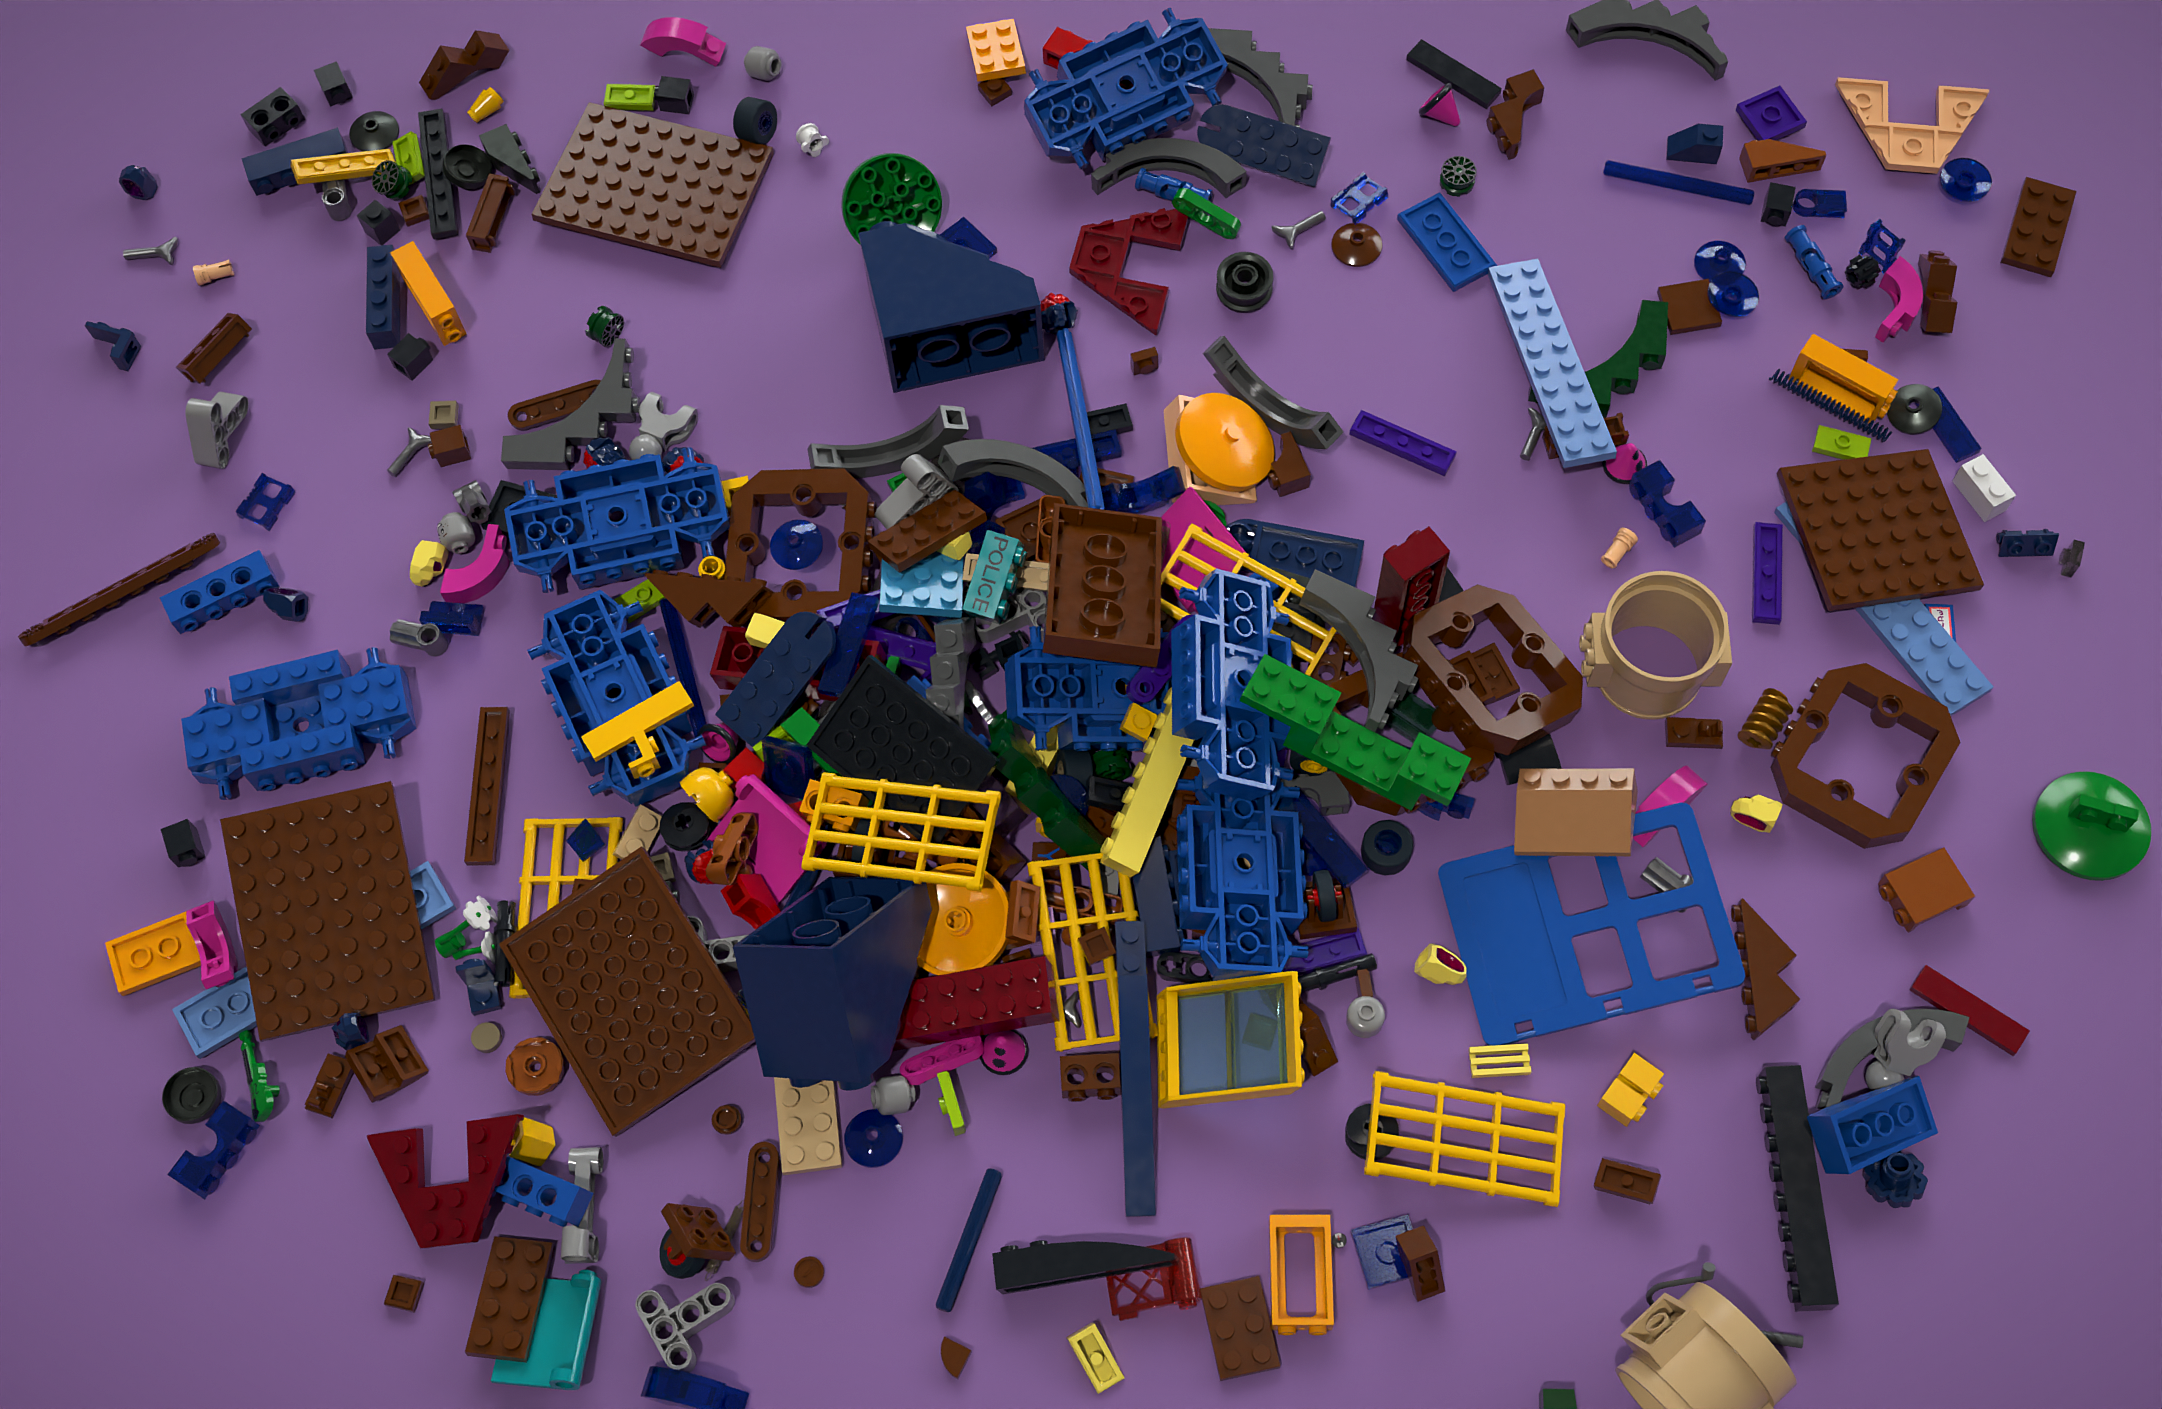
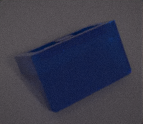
M432 601L429 611H421L419 621L422 625L432 623L445 634L479 636L484 607L480 604Z

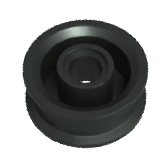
M1237 252L1229 255L1220 263L1217 270L1216 292L1219 300L1226 307L1237 312H1252L1260 309L1269 301L1272 294V267L1265 258L1256 253Z

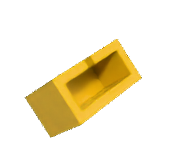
M1634 1053L1597 1106L1626 1127L1632 1119L1638 1122L1647 1110L1643 1103L1648 1096L1654 1100L1664 1086L1659 1082L1664 1073Z

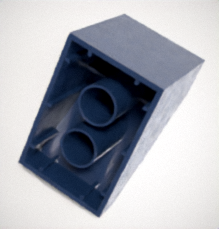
M884 221L873 225L869 231L859 233L869 293L893 393L1045 361L1041 305L1032 277L1026 276L1017 269L990 261L987 254L949 242L935 232L911 224H896L895 222Z
M828 877L732 946L764 1077L789 1078L790 1085L797 1088L809 1087L822 1080L838 1081L839 1088L846 1091L858 1090L873 1082V1073L890 1059L901 1025V1014L918 967L917 957L932 911L925 882L914 884L913 881L884 877Z

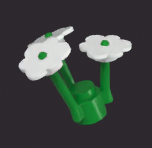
M478 895L476 897L477 902L469 901L465 905L466 909L463 911V915L466 920L453 930L435 939V946L442 957L448 958L453 956L455 960H458L464 956L483 953L488 960L495 964L496 935L490 933V931L485 932V938L482 940L480 947L463 950V946L466 945L465 937L461 933L463 930L471 925L475 929L480 928L486 931L490 927L489 920L492 919L494 923H497L495 911L484 898Z

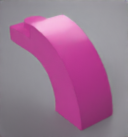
M665 17L654 20L647 26L640 46L661 57L668 51H684L716 67L720 62L726 43L706 33L708 27L684 18Z
M1901 256L1885 272L1879 285L1881 289L1889 294L1894 304V310L1881 323L1875 338L1883 343L1890 335L1895 337L1901 328L1906 332L1910 329L1923 300L1921 280L1911 264Z
M488 524L482 551L473 563L460 569H445L440 594L446 604H463L479 599L493 590L502 580L510 561L505 553L507 539L499 525Z
M1687 765L1683 766L1656 788L1638 807L1639 809L1635 814L1681 802L1690 805L1708 784ZM1660 830L1633 836V839L1642 847H1645Z
M214 900L187 910L186 925L195 941L201 960V981L206 990L214 986H223L234 979V973L238 971V964L231 938Z

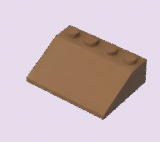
M1634 768L1520 769L1516 796L1515 855L1631 856L1638 794Z

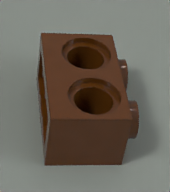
M1335 634L1328 647L1337 649L1338 652L1333 655L1324 652L1310 676L1326 685L1346 677L1347 671H1342L1343 661H1349L1351 647L1346 645V640L1340 634ZM1313 635L1311 651L1317 653L1324 640ZM1328 672L1333 675V678L1323 680L1319 675Z
M1118 1053L1060 1056L1063 1099L1068 1098V1101L1081 1102L1086 1100V1097L1098 1096L1099 1100H1111L1115 1098V1095H1121ZM1107 1072L1113 1076V1079L1108 1083H1102L1097 1077L1101 1073ZM1074 1074H1079L1084 1078L1083 1082L1078 1085L1069 1083L1068 1079Z

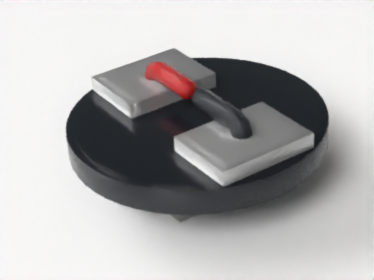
M1336 1233L1333 1235L1332 1244L1334 1247L1342 1248L1346 1245L1347 1239L1344 1234Z

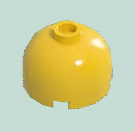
M699 768L689 773L679 782L688 796H692L697 802L696 805L716 823L728 813L733 805L734 793L730 787L733 781L723 770L717 773L711 768Z

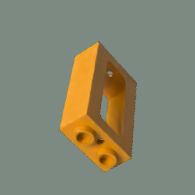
M414 241L390 252L405 284L442 344L446 346L467 335L455 307Z
M1815 334L1811 335L1801 350L1788 379L1790 380L1794 376L1793 383L1796 379H1799L1797 385L1803 381L1802 388L1808 384L1807 390L1813 386L1811 393L1818 389L1816 395L1822 391L1821 398L1827 394L1826 401L1829 397H1832L1830 403L1836 399L1835 406L1838 402H1841L1839 408L1846 404L1844 411L1848 407H1851L1849 413L1855 409L1854 416L1857 412H1860L1859 418L1865 414L1863 421L1869 417L1868 424L1871 420L1875 422L1878 417L1884 418L1891 406L1890 404L1898 393L1894 388L1899 380Z
M1270 1215L1268 1225L1271 1329L1278 1330L1279 1335H1295L1296 1330H1309V1335H1326L1327 1330H1332L1334 1326L1330 1215ZM1288 1233H1309L1314 1237L1316 1314L1313 1317H1290L1286 1313L1284 1236Z

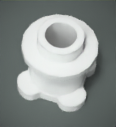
M812 123L802 125L796 133V140L801 144L802 151L805 153L809 152L812 157L820 155L822 148L829 143L828 137L821 136L818 127Z

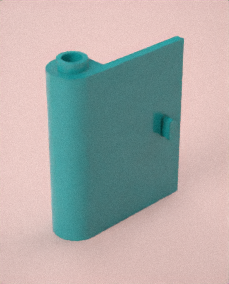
M580 1270L579 1274L572 1275L571 1281L547 1278L527 1363L496 1359L491 1378L492 1383L560 1390H578L580 1388L602 1280L597 1277L595 1272Z

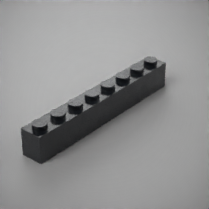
M1801 1065L1765 1067L1756 1078V1088L1758 1094H1762L1763 1105L1761 1106L1760 1114L1763 1123H1766L1768 1134L1765 1135V1147L1772 1157L1769 1173L1772 1182H1775L1777 1194H1774V1206L1776 1212H1780L1782 1224H1779L1778 1227L1779 1238L1781 1242H1785L1786 1254L1783 1255V1265L1785 1272H1789L1791 1284L1788 1285V1298L1790 1303H1794L1795 1312L1832 1310L1839 1305L1812 1132L1807 1119L1809 1113Z

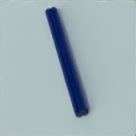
M1611 160L1606 161L1603 174L1747 205H1750L1754 199V190Z
M663 598L659 601L679 680L694 704V707L690 708L689 718L694 737L696 738L700 727L707 724L677 610L666 598Z

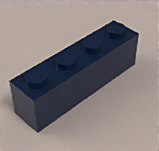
M337 127L241 159L248 181L256 196L297 183L291 168V160L347 154L348 150Z
M393 245L367 247L366 335L374 350L394 348L400 342L401 274L390 253L395 250Z
M1160 836L1153 838L1140 872L1130 877L1136 911H1138L1139 915L1138 921H1144L1146 958L1160 956L1166 952L1179 953L1181 939L1184 938L1183 930L1177 927L1175 916H1179L1177 899L1172 900L1170 889H1174L1172 872H1167L1165 862L1169 861L1167 845H1162Z

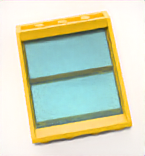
M1288 971L1166 987L1157 994L1158 1108L1164 1109L1290 1095L1300 1089L1304 1082L1305 1073L1304 1069L1301 1068V1055L1304 1046L1303 1040L1300 1039L1302 1012L1299 1010L1301 984L1298 982V972Z

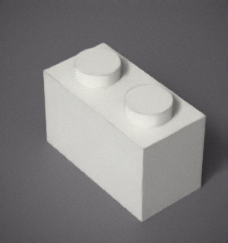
M1984 454L1963 464L1952 481L1984 522L2005 512L2016 496Z

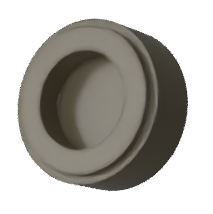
M489 1022L481 1023L473 1029L471 1042L478 1051L490 1053L500 1046L502 1034L494 1024Z

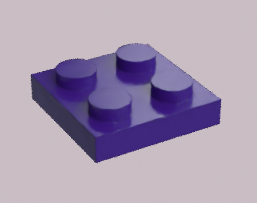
M1780 85L1738 103L1736 107V112L1758 141L1766 139L1776 141L1805 128L1807 123L1806 119Z

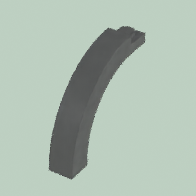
M1155 138L1143 140L1137 144H1127L1123 150L1116 154L1109 152L1106 154V165L1098 167L1091 174L1092 190L1097 195L1118 182L1138 174L1141 168H1145L1147 172L1167 170L1193 175L1212 185L1227 198L1246 186L1247 171L1231 157L1208 145L1184 139Z
M1220 336L1202 353L1216 371L1213 375L1231 396L1238 398L1254 409L1267 427L1279 435L1291 431L1297 444L1314 449H1328L1344 432L1329 412H1317L1298 406L1269 387L1250 369L1225 336Z
M940 405L927 420L917 427L898 436L878 442L859 445L811 443L807 449L811 469L844 468L854 479L901 471L903 462L909 456L919 454L926 460H930L941 453L944 445L958 442L969 430L965 409L958 406Z
M995 439L964 440L942 447L938 464L952 482L977 475L1003 476L1027 483L1046 495L1060 496L1065 500L1066 505L1088 507L1082 481L1061 463L1035 449Z
M1911 1009L1903 1011L1911 1022L1909 1032L1913 1031L1923 1020H1934L1940 1022L1946 1032V1038L1941 1048L1954 1052L1962 1044L1970 1017L1936 1009ZM1883 1016L1853 1032L1827 1061L1815 1085V1088L1822 1090L1817 1101V1108L1822 1110L1841 1102L1845 1086L1854 1068L1863 1059L1875 1053L1878 1047V1042L1875 1039V1028Z

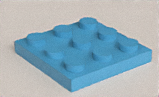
M935 551L900 573L882 559L879 612L961 618L963 557L961 560H955Z

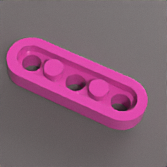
M980 1036L945 1042L905 1060L900 1066V1074L907 1079L909 1085H920L927 1080L937 1077V1073L949 1072L959 1066L977 1060L984 1052L982 1039Z

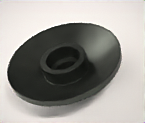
M368 112L353 122L349 133L350 140L362 152L388 149L393 145L392 142L398 138L399 126L396 119L386 112Z
M1910 384L1897 390L1898 393L1887 412L1888 419L1894 428L1906 434H1921L1932 429L1938 423L1942 414V402L1939 395L1933 389L1922 384ZM1916 402L1919 404V407L1912 409L1909 405Z

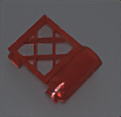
M1187 1237L1175 1238L1161 1244L1146 1246L1174 1253L1179 1258L1180 1265L1154 1269L1152 1274L1148 1271H1141L1149 1278L1139 1292L1126 1283L1132 1273L1125 1274L1122 1280L1117 1276L1106 1277L1112 1315L1119 1316L1120 1321L1138 1318L1137 1312L1171 1305H1179L1180 1310L1197 1307V1302L1202 1300L1192 1240ZM1159 1271L1161 1275V1280L1156 1278V1275ZM1114 1279L1119 1282V1285L1116 1287V1289L1114 1285ZM1154 1280L1163 1287L1165 1299L1151 1301L1143 1294ZM1125 1286L1137 1296L1130 1306L1118 1308L1117 1295ZM1141 1298L1146 1301L1145 1303L1137 1304Z

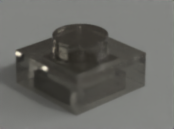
M2074 539L2068 549L2063 548L2059 558V564H2063L2061 575L2072 578L2080 567L2085 542Z

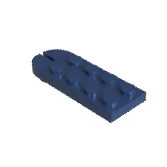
M1224 104L1212 106L1202 115L1200 121L1221 127V130L1217 132L1203 126H1198L1197 135L1200 143L1223 152L1238 163L1316 187L1331 137Z
M1240 519L1225 526L1245 552L1249 554L1250 558L1268 568L1275 567L1311 578L1316 569L1353 587L1356 585L1364 540L1253 519ZM1244 566L1240 570L1244 572L1254 573L1253 571L1247 569Z
M799 612L792 615L715 715L750 746H755L775 730L833 654L836 646V634L833 623L826 621L827 618L812 612ZM820 623H821V625L818 627V629H817V630L814 632V634L812 635V630H813V628H814L817 624H820Z

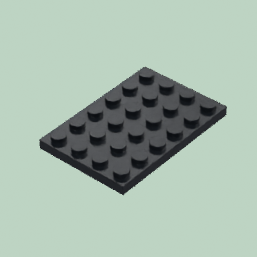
M873 655L866 657L806 745L843 777L878 781L880 779H887L888 782L924 786L936 784L941 785L942 788L978 792L1001 761ZM860 790L875 803L877 792ZM886 793L883 809L927 814L930 798ZM940 799L937 815L960 818L971 802ZM898 822L921 842L925 825ZM934 826L931 843L942 844L952 828Z

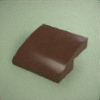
M1495 642L1473 653L1469 650L1449 660L1456 671L1463 673L1467 677L1469 688L1484 706L1520 692V687Z
M402 1025L375 1034L373 1041L349 1049L345 1054L346 1060L372 1103L409 1086L429 1072Z

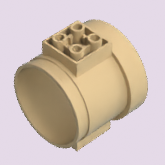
M1671 571L1648 572L1625 582L1612 596L1605 613H1591L1588 623H1584V635H1580L1579 638L1580 652H1584L1585 660H1582L1581 674L1582 677H1586L1587 687H1599L1603 696L1614 707L1625 714L1641 719H1663L1681 712L1694 700L1701 686H1721L1732 665L1728 616L1722 604L1714 593L1701 582L1687 575ZM1637 626H1651L1666 630L1677 636L1689 648L1695 659L1697 672L1682 677H1661L1644 672L1623 657L1612 637L1625 629Z
M1696 1282L1679 1299L1664 1293L1620 1335L1633 1352L1629 1355V1359L1620 1364L1615 1371L1621 1383L1642 1409H1774L1773 1407L1797 1384L1791 1368L1768 1338L1729 1300L1710 1286L1701 1282Z

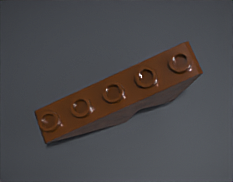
M653 570L652 573L644 574L688 622L699 628L715 612L729 625L742 627L774 593L766 587L767 581L752 578L750 582H743L741 578L726 576V580H720L718 577L709 574H702L701 578L693 577L690 573L677 572V576L669 575L668 572L662 570Z
M1742 898L1737 905L1731 906V918L1737 924V932L1734 939L1737 949L1740 950L1741 961L1745 970V988H1742L1741 992L1742 1003L1747 1005L1748 1016L1745 1017V1029L1747 1033L1751 1034V1038L1754 1041L1791 1011L1800 1001V998L1778 975L1793 962L1797 955Z

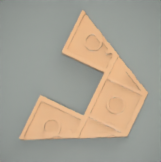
M1837 77L1835 83L1836 88L1886 170L1933 174L1939 172L1989 93V89L1938 86L1936 90V126L1888 122V81Z

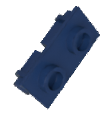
M2048 529L2027 530L2026 534H2022V531L2002 530L2001 533L1996 535L1997 543H2001L1998 556H2053L2059 533H2054Z

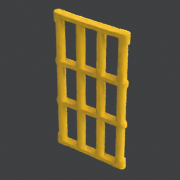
M1191 523L1185 536L1161 573V586L1165 582L1179 591L1182 587L1192 590L1198 589L1170 573L1177 560L1204 575H1208L1216 569L1183 551L1190 539L1193 538L1237 562L1232 573L1238 574L1244 566L1284 588L1285 590L1278 602L1273 600L1276 612L1289 614V622L1324 640L1317 653L1291 640L1292 653L1311 663L1305 672L1306 675L1311 676L1337 631L1334 627L1328 631L1283 606L1290 593L1302 598L1305 587L1297 584V580L1293 578L1291 580L1248 557L1249 554L1246 552L1241 553ZM1161 598V611L1177 620L1186 615H1191ZM1272 629L1270 631L1272 634L1283 636Z
M822 773L805 854L802 859V870L816 871L819 869L860 874V877L865 878L876 876L913 881L914 884H921L922 882L966 887L967 890L981 892L1001 799L1000 791L987 790L986 792L942 788L941 785L936 784L924 786L888 782L887 779H880L878 781L841 777L835 773ZM829 787L877 792L874 808L826 803ZM886 793L930 798L927 814L883 809ZM946 799L989 804L986 821L937 815L939 800ZM823 814L871 819L868 835L820 830ZM880 821L925 825L922 840L919 842L877 837ZM934 826L984 832L981 847L979 849L931 843ZM817 841L863 846L865 849L862 863L815 858L814 853ZM874 848L919 853L915 870L871 864ZM928 854L978 860L975 877L925 871Z
M534 818L524 820L525 844L522 877H519L521 890L517 931L529 924L532 885H549L548 911L559 903L560 885H572L575 878L593 880L599 876L589 875L593 827H609L606 870L618 863V857L612 854L619 843L620 832L623 830V818ZM581 827L578 876H561L565 828ZM537 828H554L550 876H533ZM513 971V984L510 986L509 997L514 999L530 998L516 972Z
M1103 853L1027 863L1028 873L1032 877L1033 885L1040 887L1039 925H1037V931H1040L1043 954L1053 965L1059 1013V1021L1054 1022L1056 1052L1119 1042L1117 971L1114 955L1103 960L1105 973L1087 975L1085 956L1077 941L1081 937L1080 926L1097 923L1098 929L1105 927L1111 940L1109 921L1123 919L1125 921H1137L1136 917H1139L1138 911H1135L1130 877L1118 872L1124 912L1107 914L1099 861L1102 859ZM1087 862L1096 916L1079 919L1070 865ZM1059 866L1067 920L1050 923L1042 869ZM1069 928L1076 977L1059 980L1051 930ZM1106 980L1114 1036L1097 1038L1089 982ZM1077 984L1086 1040L1069 1042L1060 987ZM1148 992L1150 1038H1155L1158 1036L1156 1023H1153Z
M1374 1071L1364 1175L1375 1177L1384 1175L1425 1182L1429 1186L1434 1187L1437 1184L1487 1193V1196H1494L1496 1194L1543 1202V1205L1558 1207L1560 1200L1563 1124L1565 1118L1564 1103L1553 1101L1544 1103L1504 1096L1501 1092L1493 1094L1446 1086L1443 1082L1435 1084L1389 1076L1388 1073ZM1381 1086L1434 1095V1112L1381 1104ZM1444 1097L1492 1105V1122L1443 1114ZM1501 1107L1555 1116L1554 1133L1500 1124ZM1378 1115L1433 1124L1432 1142L1377 1132ZM1445 1126L1491 1134L1490 1151L1440 1143L1441 1127ZM1499 1136L1553 1145L1552 1162L1498 1153ZM1376 1144L1430 1153L1429 1171L1374 1162ZM1439 1155L1489 1163L1487 1181L1439 1173ZM1497 1165L1551 1174L1550 1191L1497 1183Z

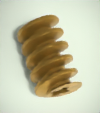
M1767 688L1763 691V696L1759 698L1757 705L1754 706L1752 713L1748 716L1747 722L1744 723L1742 730L1738 733V739L1749 747L1771 749L1773 746L1772 741L1778 738L1777 732L1782 731V724L1786 723L1789 719L1787 715H1791L1794 710L1788 703V698L1774 688Z

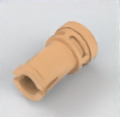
M229 259L211 265L193 266L194 275L199 286L211 283L215 279L234 276Z
M1620 528L1613 538L1612 545L1601 557L1603 564L1612 569L1616 568L1624 554L1630 551L1637 543L1638 537L1627 528Z

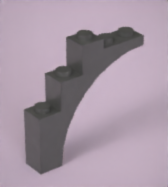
M1601 0L1570 14L1568 18L1566 32L1578 48L1612 39H1637L1654 42L1688 56L1703 67L1715 81L1724 77L1728 64L1725 53L1719 50L1712 36L1707 34L1710 23L1709 19L1697 5L1671 16L1669 9L1663 6L1659 0L1651 1L1636 9H1632L1628 0Z
M1208 28L1228 64L1227 71L1245 79L1258 89L1270 103L1280 122L1300 127V125H1295V119L1300 120L1301 110H1306V101L1312 100L1313 85H1308L1309 74L1284 73V63H1280V52L1256 51L1257 41H1252V31Z
M615 338L612 357L606 373L594 393L580 408L562 421L545 429L522 435L503 436L501 462L507 469L570 470V462H573L575 457L573 446H586L590 444L591 439L607 437L608 426L607 422L604 421H636V413H639L641 403L640 398L636 396L631 388L632 375L629 372V363L634 361L633 348H630L626 339Z
M1315 569L1299 605L1320 616L1334 627L1350 645L1360 662L1367 682L1369 701L1368 715L1364 727L1373 732L1377 728L1383 730L1390 715L1385 713L1386 708L1392 709L1396 699L1402 701L1406 691L1412 693L1418 681V677L1414 676L1418 665L1393 654L1397 643L1392 640L1397 631L1372 620L1376 609L1371 607L1376 598L1375 596Z
M974 617L949 618L934 625L937 653L930 657L932 686L926 689V700L963 730L966 671L969 656L976 645Z

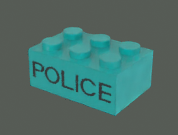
M987 530L962 608L968 615L999 625L1002 619L1006 620L1010 610V604L1007 603L1009 594L1015 593L1019 580L1016 577L1018 566L1023 567L1027 552L1024 551V545L1019 539Z

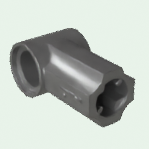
M345 179L322 182V200L330 217L335 221L347 219L351 214V207L348 203Z
M476 480L452 491L462 512L466 513L470 522L482 524L488 520L491 510Z
M398 619L396 622H393L390 628L389 640L392 643L426 651L430 656L442 655L448 647L447 639L438 627L432 623L421 625Z
M1657 857L1647 866L1640 877L1660 893L1693 884L1692 877L1688 875L1681 876ZM1687 909L1680 910L1678 912L1684 913Z

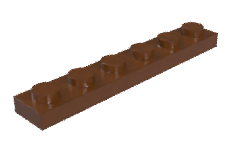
M480 707L464 859L467 866L495 865L510 716L508 707Z

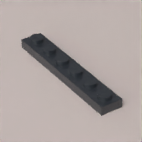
M442 108L418 112L431 235L433 239L458 235L453 183L446 178L442 168L444 156L449 150L445 113Z

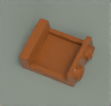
M1945 847L1885 874L1878 883L1881 897L1886 902H1889L1894 910L1896 921L1900 926H1904L1908 933L1913 931L1918 925L1947 911L1966 907L1975 897V894Z
M1020 880L1011 882L1010 891H1007L1009 905L1005 935L1009 942L1004 951L1035 943L1040 887Z

